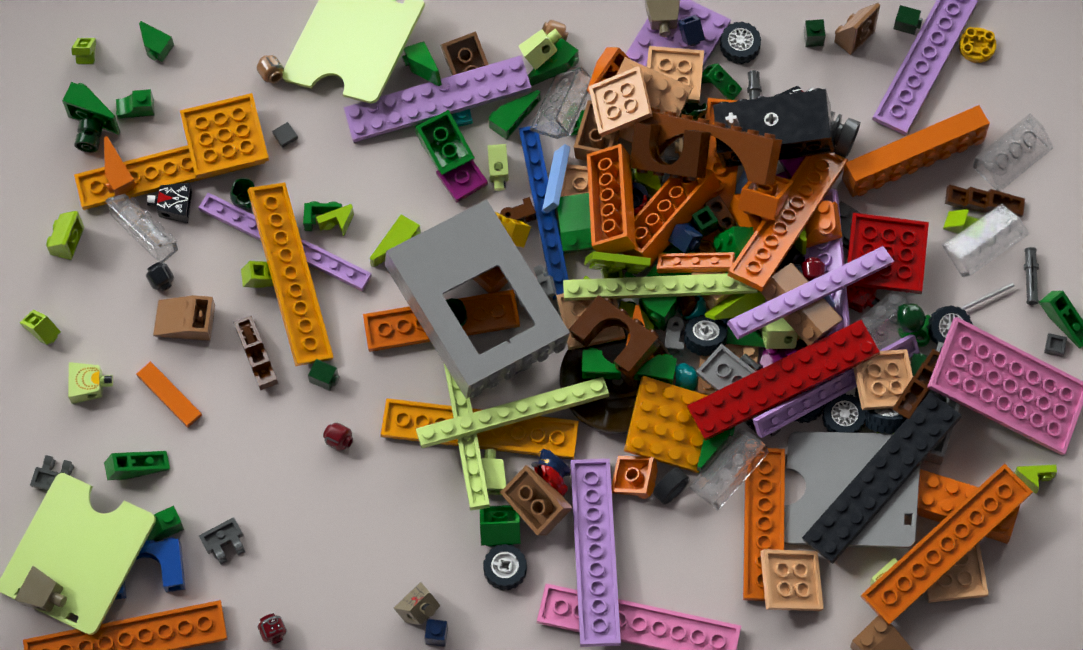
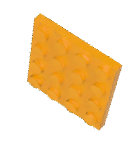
M252 93L180 110L196 179L269 161Z
M642 376L624 451L638 456L654 457L658 462L698 473L697 466L704 438L694 422L687 405L708 395Z

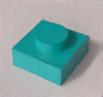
M470 109L451 114L458 127L473 124Z

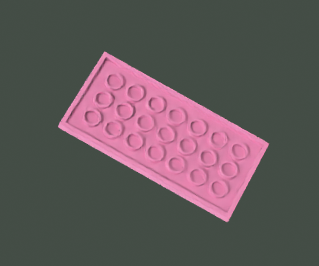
M958 317L953 318L927 387L1060 455H1064L1067 451L1083 406V381Z

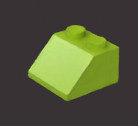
M78 211L62 213L59 215L58 220L54 221L53 233L46 242L50 255L72 260L84 230V225Z

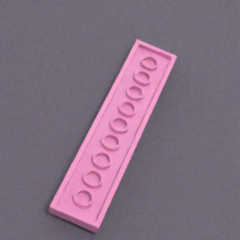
M545 584L537 623L579 632L577 590ZM618 599L621 642L658 650L737 649L741 630L740 625Z

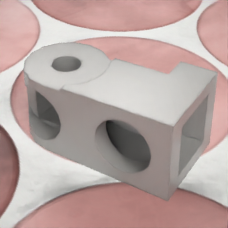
M677 316L668 320L664 346L670 355L683 356L684 342L679 341L684 332V321Z

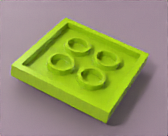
M593 251L585 257L584 265L589 266V269L601 270L604 267L608 268L610 272L627 270L630 274H638V272L650 266L651 258Z

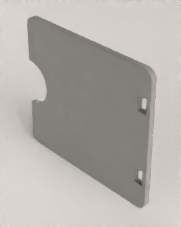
M793 432L790 434L786 469L799 473L805 479L806 490L797 502L784 505L785 544L808 545L802 539L805 533L893 434ZM920 465L849 546L911 548L914 546L916 541ZM905 515H912L911 526L905 525Z

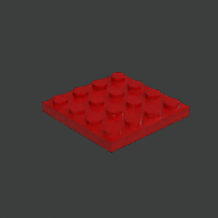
M853 213L847 263L884 246L894 262L892 265L851 284V286L922 294L929 222Z

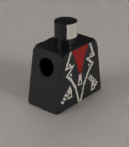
M191 184L161 185L158 195H148L147 206L157 207L158 216L161 218L188 223L193 192Z

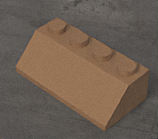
M790 263L771 276L770 281L761 294L770 301L809 281L793 263ZM824 298L783 317L807 345H811L826 337L843 320Z

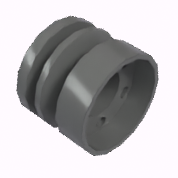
M831 111L834 144L836 145L835 154L847 158L855 142L861 122L848 118L845 124H841L842 115L839 114L834 121L835 112Z

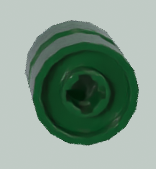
M81 119L74 146L80 151L97 152L103 124L94 119Z

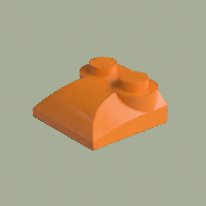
M827 200L820 202L817 210L805 226L806 248L842 238L839 209L836 202Z
M618 455L611 486L612 493L634 495L641 499L650 497L654 491L658 472L657 460L654 457Z

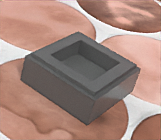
M288 122L272 131V134L282 148L298 139L297 134Z
M1048 333L1044 353L1063 357L1067 337Z

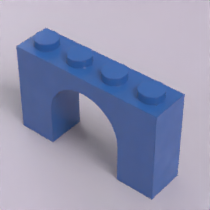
M169 537L159 542L154 540L145 541L136 560L151 558L161 565L165 592L186 590L182 549L179 539ZM125 581L115 600L126 598Z

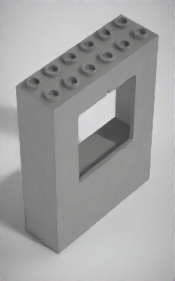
M487 200L386 251L385 267L466 399L477 397L482 393V390L486 388L492 389L499 384V381L503 379L509 380L515 376L516 372L520 370L526 371L533 363L537 361L543 362L550 354L554 352L557 354L566 348L565 346L570 334L569 330ZM494 267H499L535 326L510 338L509 344L505 341L482 354H478L444 299L443 294Z

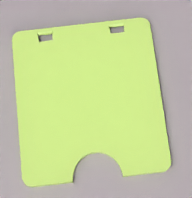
M319 0L284 67L283 80L312 89L320 79L331 75L338 76L344 81V97L370 104L377 102L425 7L424 1L405 0L402 4L396 2L397 0Z
M60 473L55 477L1 576L0 592L15 599L29 571L34 566L63 587L61 594L67 597L66 604L62 608L54 605L50 612L39 609L35 610L88 635H93L99 630L155 525L156 518L151 512L126 501H123L113 512L98 513L92 508L90 502L93 486L65 473ZM71 613L79 617L77 623L68 619Z

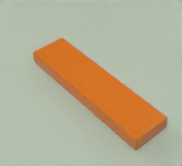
M735 253L659 254L657 272H728L735 262Z
M151 361L136 373L137 377L187 428L202 416V413Z

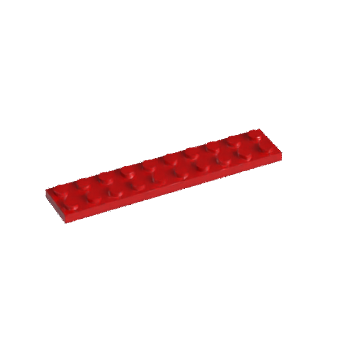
M861 319L687 405V408L706 441L880 355V351Z

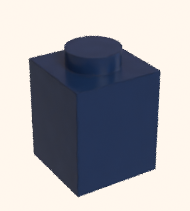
M693 15L678 20L684 43L696 46L700 44V41L705 40L701 21L697 16Z
M687 223L676 224L668 241L682 252L689 253L696 251L700 247L703 235Z
M427 619L424 638L426 645L446 647L447 621Z

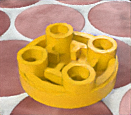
M967 28L959 41L960 53L965 59L974 63L988 61L996 50L995 34L983 28Z

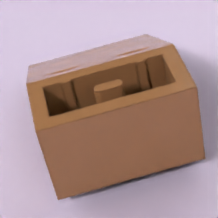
M192 295L158 300L153 336L210 341L215 312L213 297Z

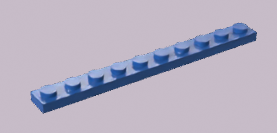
M534 125L519 128L548 276L553 277L557 295L563 294V280H569L555 210L553 209L549 213L542 211L548 176L538 127Z

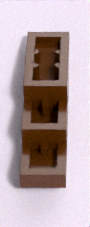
M949 185L946 189L945 204L983 213L1022 217L1025 198L993 189L984 191L974 187L964 189Z
M252 316L235 321V328L260 391L279 384Z
M932 349L925 362L922 363L892 409L894 412L906 419H910L915 409L930 391L927 387L940 352Z

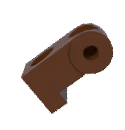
M720 195L704 204V207L709 206L718 219V229L721 233L736 226L733 216Z
M530 197L524 198L523 204L513 208L505 207L500 212L506 218L519 220L524 223L537 220Z

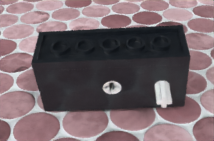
M815 88L807 92L795 91L793 94L786 95L780 93L772 97L759 96L751 100L739 99L737 102H720L713 105L714 122L725 123V127L731 128V125L739 126L745 132L748 129L757 130L759 135L763 136L765 133L774 134L776 139L782 140L778 160L835 152L831 104L826 89ZM716 138L717 154L723 168L742 165L736 153L726 143Z

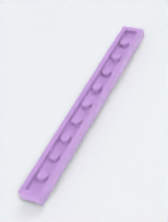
M207 193L198 207L199 211L261 241L253 214ZM301 239L308 265L363 292L372 277L370 272Z
M884 246L730 319L727 325L736 338L740 339L892 265L894 260Z
M909 334L880 350L907 349L909 358L914 353L918 354L920 352L916 337L913 334ZM851 368L754 418L753 422L758 436L763 438L857 387L854 369Z

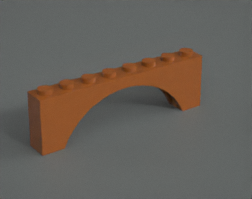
M651 107L653 117L639 122L660 125L658 141L660 155L670 144L684 137L685 130L710 132L711 136L726 143L736 153L745 169L748 181L763 185L774 184L782 140L776 139L774 134L765 133L763 136L759 135V131L748 129L745 132L742 131V127L731 125V128L725 127V123L721 122L710 124L709 120L704 118H698V121L692 120L693 116L682 114L679 117L676 116L677 112L666 110L665 113H662L659 108Z

